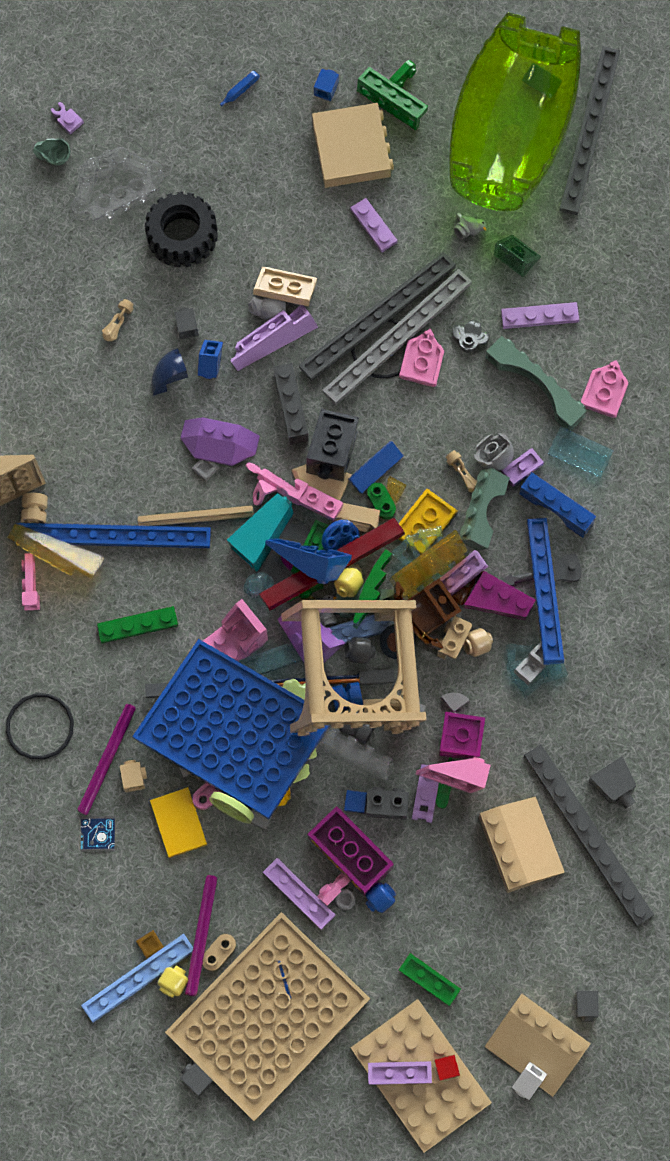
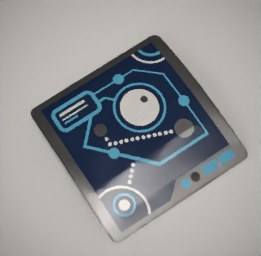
M116 816L81 817V852L115 851Z

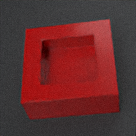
M455 1055L434 1060L439 1081L460 1076Z

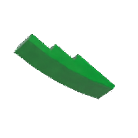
M384 550L372 568L363 586L359 600H380L381 593L377 590L386 580V573L383 570L392 559V553L388 550ZM355 613L353 627L357 629L369 613Z

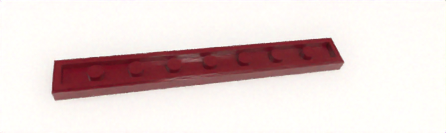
M393 518L339 548L337 551L352 555L351 560L345 567L347 568L404 536L405 532L396 519ZM300 570L259 593L266 607L271 611L319 583L317 579L307 576Z

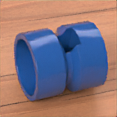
M359 682L348 683L346 687L342 685L332 687L346 701L363 705ZM333 700L336 712L339 707V703L336 700Z

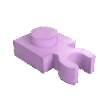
M59 102L58 105L61 110L55 111L52 108V114L59 118L57 119L58 124L69 134H72L84 122L71 108L66 111L64 104Z

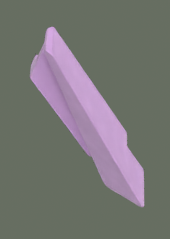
M303 305L297 307L290 315H287L283 310L237 342L235 347L236 355L230 361L236 370L239 371L318 328V326Z

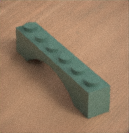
M501 336L486 351L485 358L498 370L520 374L536 383L550 400L555 420L569 433L585 418L587 412L585 406L580 401L576 402L568 390L559 387L556 380L551 376L548 377L538 364H533L526 353L517 350L511 340Z

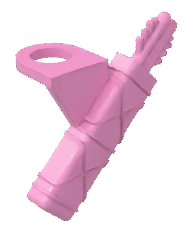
M250 462L245 465L248 470L258 474L257 479L259 481L253 492V503L256 506L262 504L267 494L277 491L287 497L289 490L293 492L299 491L265 468L261 470L260 467ZM258 492L260 493L259 500H257Z

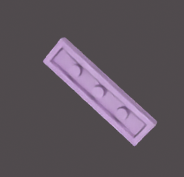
M577 302L501 309L503 329L579 322Z
M278 858L263 871V874L320 930L335 917V914Z

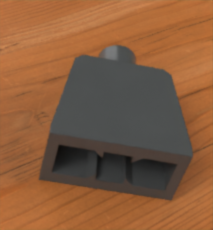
M622 756L589 778V782L610 804L620 800L623 806L628 808L636 802L629 793L635 789L636 783Z

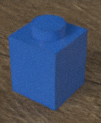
M321 69L314 85V96L331 101L339 84V74L333 70Z

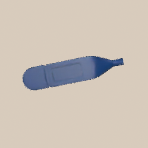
M255 71L250 72L247 77L243 78L227 93L220 106L222 107L225 103L233 102L251 85L258 81L260 75Z

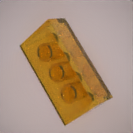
M455 529L391 576L389 581L393 587L398 581L405 590L403 598L407 596L410 599L418 593L417 588L422 584L426 587L434 581L432 577L437 573L441 576L450 569L448 565L452 562L458 564L466 558L464 554L468 550Z

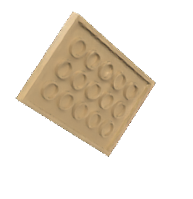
M418 999L351 1047V1050L367 1073L368 1063L431 1061V1084L376 1085L423 1153L492 1103ZM455 1055L460 1076L439 1081L434 1060Z

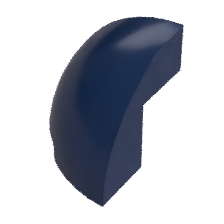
M178 348L168 352L157 363L151 381L153 396L167 392L166 384L188 378L187 370Z

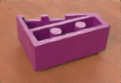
M483 571L465 602L464 608L526 620L536 600Z

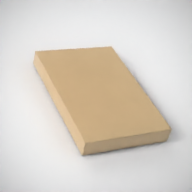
M262 266L253 295L309 307L317 284V278Z

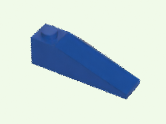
M278 538L265 541L267 546L307 576L317 579V582L322 584H328L329 581L337 580L352 558V555L337 550H318L317 546H301V543Z

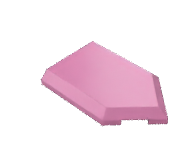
M431 329L407 341L399 374L401 379L436 387L444 350L435 339Z
M617 360L604 367L592 370L581 399V403L586 409L612 418H616L628 386V381L624 377Z

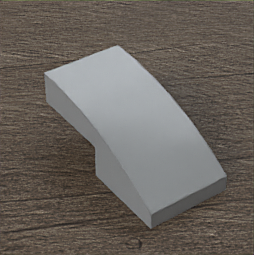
M541 642L514 670V673L527 685L547 666L543 662Z

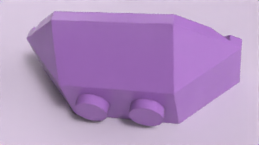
M203 417L185 420L181 434L182 442L195 459L229 466L254 456L260 438L259 435L241 425Z

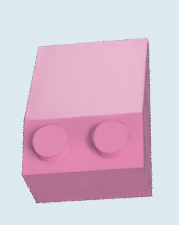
M473 757V759L428 765L417 770L416 775L468 793H473L485 788L491 765L484 763L485 760Z

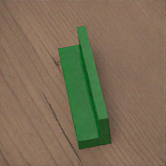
M370 67L358 78L357 92L372 102L378 103V106L415 131L417 130L420 118L428 111V105Z

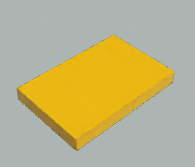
M426 489L399 522V525L405 532V535L400 537L399 540L423 557L458 513V510L429 489Z
M188 787L150 800L169 858L207 845Z

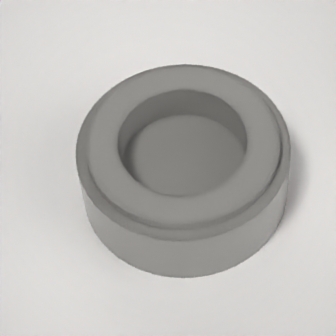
M342 889L335 897L337 907L341 910L351 909L355 905L354 893L348 889Z

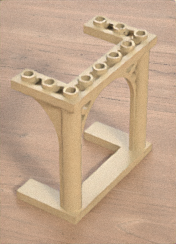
M302 600L281 613L282 621H301L306 688L303 710L299 720L290 724V733H298V736L310 735V732H316L317 729L325 728L324 725H331L332 729L343 728L344 725H350L351 728H361L363 725H369L370 728H378L384 724V731L400 734L404 733V730H411V727L420 726L419 723L426 720V712H420L411 613L412 610L416 609V600ZM320 613H374L375 621H394L398 676L394 688L385 699L372 705H357L346 701L333 690L324 671ZM398 690H401L400 696L397 695ZM325 691H327L330 697L324 700V697H326ZM391 699L398 701L401 706L400 711L392 709L390 706ZM332 700H336L339 703V707L334 713L328 710V705ZM385 706L386 710L380 711V707ZM343 707L349 708V713L348 711H345L342 714H340L343 711Z

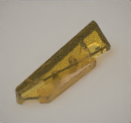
M18 524L13 526L8 535V538L15 541L19 547L70 576L77 570L92 579L104 561L102 556Z

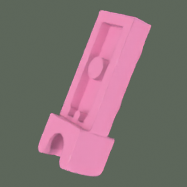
M295 479V488L299 491L293 492L289 490L287 492V499L335 521L343 507V502L308 486L307 483L299 479Z
M25 553V560L21 562L22 572H25V579H22V589L25 591L22 592V606H24L25 611L40 610V596L36 591L35 557L33 553Z

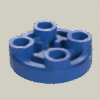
M348 520L335 521L324 531L322 547L325 551L329 549L338 550L359 538V530Z

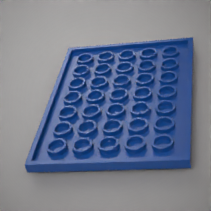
M198 639L132 737L134 740L269 820L330 725H324L325 728L317 729L316 732H310V735L298 736V733H290V724L298 721L301 716L304 699Z

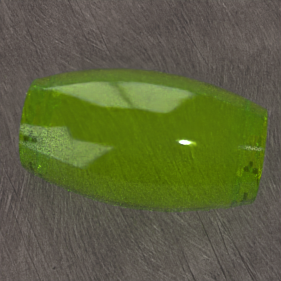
M507 12L493 29L492 35L489 39H486L483 48L477 54L468 71L454 112L449 155L450 183L454 191L461 197L487 209L515 211L520 209L538 188L561 149L576 105L581 65L580 30L562 26L559 36L526 28L525 16Z

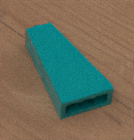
M278 493L227 539L230 548L256 572L272 550L265 544V541L279 538L294 514L291 507L293 505L286 496L282 497Z

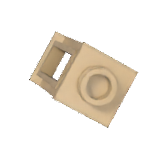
M343 503V507L335 521L348 520L359 531L368 533L378 527L380 510Z

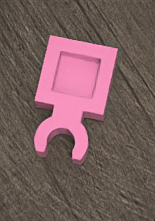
M341 873L333 883L324 885L317 897L328 906L341 892V889L351 880Z

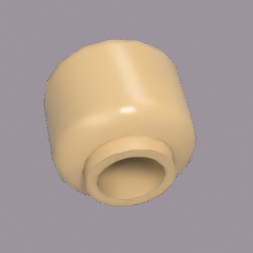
M482 628L469 632L463 644L464 651L473 657L489 652L493 643L492 635Z

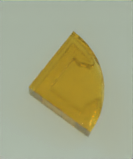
M389 476L387 490L392 500L397 503L406 489V484Z

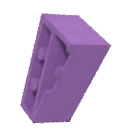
M280 616L277 620L304 662L301 621H282ZM320 623L323 663H325L345 642L342 639L338 640L332 634L333 631L330 628H325Z

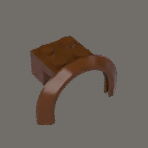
M438 578L408 600H416V609L411 611L414 634L428 647L441 650L444 647L438 638L432 639L428 634L462 610L440 578ZM398 581L394 584V600H404L403 592L405 590Z

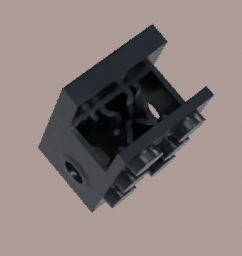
M321 409L307 454L306 473L317 475L324 480L330 478L344 482L358 434L356 429L359 417Z

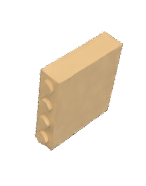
M378 103L312 113V123L325 188L391 177V170H394L393 160L388 157L390 145L389 142H385L387 130L386 126H382L381 121L384 120L382 109L379 110Z

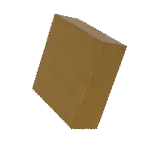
M154 930L136 941L147 959L164 948Z

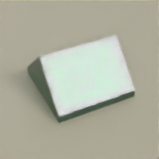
M514 235L501 239L495 244L494 256L521 277H524L541 258L538 253Z

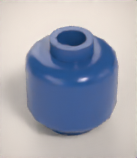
M378 882L366 893L368 901L365 903L372 912L376 910L384 913L395 903L396 893L388 883Z

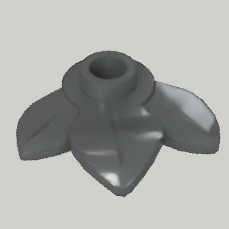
M477 320L467 322L465 327L458 324L453 326V337L459 341L462 351L467 353L473 352L477 346L485 345L489 341L490 334L481 332L482 327Z

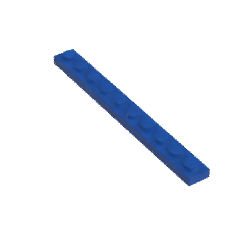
M16 523L15 544L210 548L211 527Z

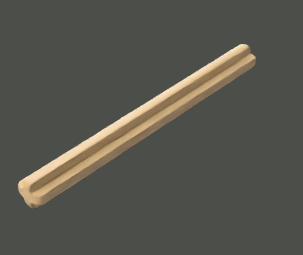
M252 506L147 515L138 517V526H164L252 517L254 513Z

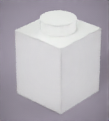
M529 1062L512 1088L520 1097L530 1100L547 1074Z

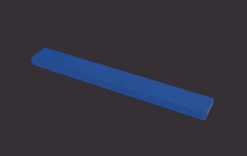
M547 518L527 519L544 665L564 663Z

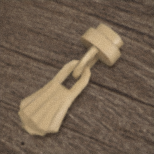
M126 299L120 301L118 308L122 311L117 313L102 330L104 340L112 342L117 339L120 326L124 322L123 314L125 312L131 314L134 305L132 302ZM117 317L120 320L118 324L115 323Z
M454 450L446 456V462L460 473L468 491L473 493L477 480L466 470L460 453Z

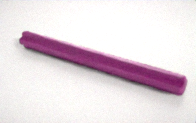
M131 704L125 705L81 800L78 812L83 815H88L136 708Z
M208 875L205 879L188 983L185 994L188 996H196L217 884V877L213 875Z

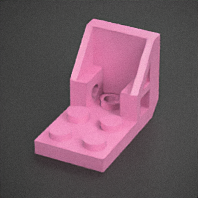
M241 599L222 620V627L203 641L236 661L242 662L262 647L268 640L267 629L243 599Z

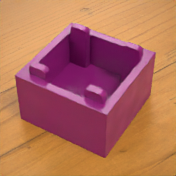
M445 712L439 756L464 760L473 759V757L480 758L485 717Z

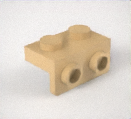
M454 616L453 621H449L446 625L444 639L440 638L439 640L444 648L438 650L437 656L444 660L446 655L457 659L472 628V623Z

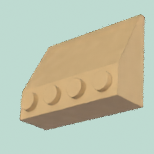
M34 455L0 456V506L46 484Z
M536 797L498 806L480 813L481 825L507 893L565 873Z
M521 994L489 1039L485 1048L519 1073L523 1072L529 1062L533 1063L547 1074L539 1087L553 1097L591 1043Z

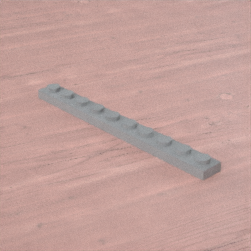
M459 269L326 386L322 390L323 394L333 404L337 405L406 344L408 340L472 285V281Z

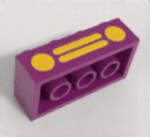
M337 806L307 834L308 839L341 873L351 880L350 882L364 896L394 868V863Z

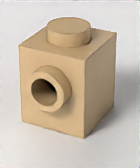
M129 760L124 762V765H120L125 792L145 789L144 779H147L146 768L141 767L140 762Z

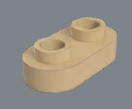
M220 935L204 953L202 964L208 971L218 970L235 951L236 941L231 935ZM223 941L229 942V946L227 948L222 947ZM211 956L216 958V961L213 964H210L208 962V959Z

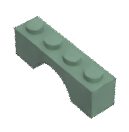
M494 468L480 470L469 508L466 511L465 522L460 531V542L475 550L488 549L493 530L487 521V506L492 498L505 495L510 479L508 476Z

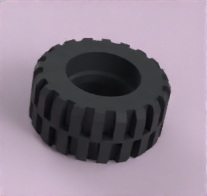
M177 192L176 195H172V193L166 194L167 197L164 199L163 197L157 200L158 204H153L150 207V212L146 215L145 232L149 248L152 253H155L158 260L163 259L167 265L173 263L174 267H181V265L190 267L191 263L194 262L197 265L201 263V258L206 259L210 255L209 250L213 251L215 248V242H217L218 238L215 213L211 210L208 202L204 203V199L200 196L195 198L193 193L188 192L187 195L183 194V192ZM176 219H190L199 226L197 233L184 241L172 240L164 234L167 225Z

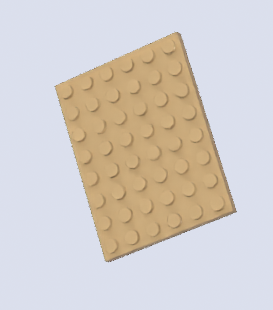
M281 912L165 1033L255 1122L365 1006L370 998ZM279 965H282L284 977L281 975ZM283 979H286L291 998L286 993Z

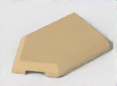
M306 464L291 470L295 479H299L307 483L308 486L341 501L349 484L348 478L352 475L346 472L343 482L330 478L324 480L317 475L306 473Z

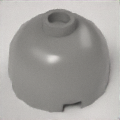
M497 433L499 436L494 437L492 434L488 435L477 444L475 448L477 452L476 455L474 454V457L483 469L494 468L500 471L512 462L514 448L505 434Z

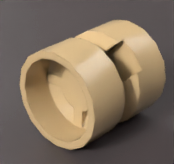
M41 493L23 494L22 507L24 509L21 511V523L46 524L47 513L44 511L47 509L48 497Z

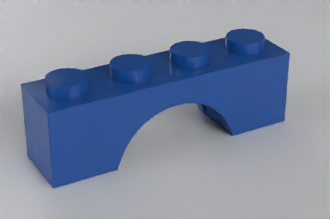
M534 473L529 475L520 488L519 494L534 505H540L551 510L562 519L566 527L582 538L595 522L596 516Z

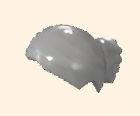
M256 296L248 302V308L251 314L269 321L284 310L286 312L285 301Z

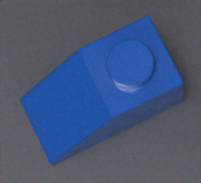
M204 340L199 353L198 376H203L206 379L217 378L223 342Z

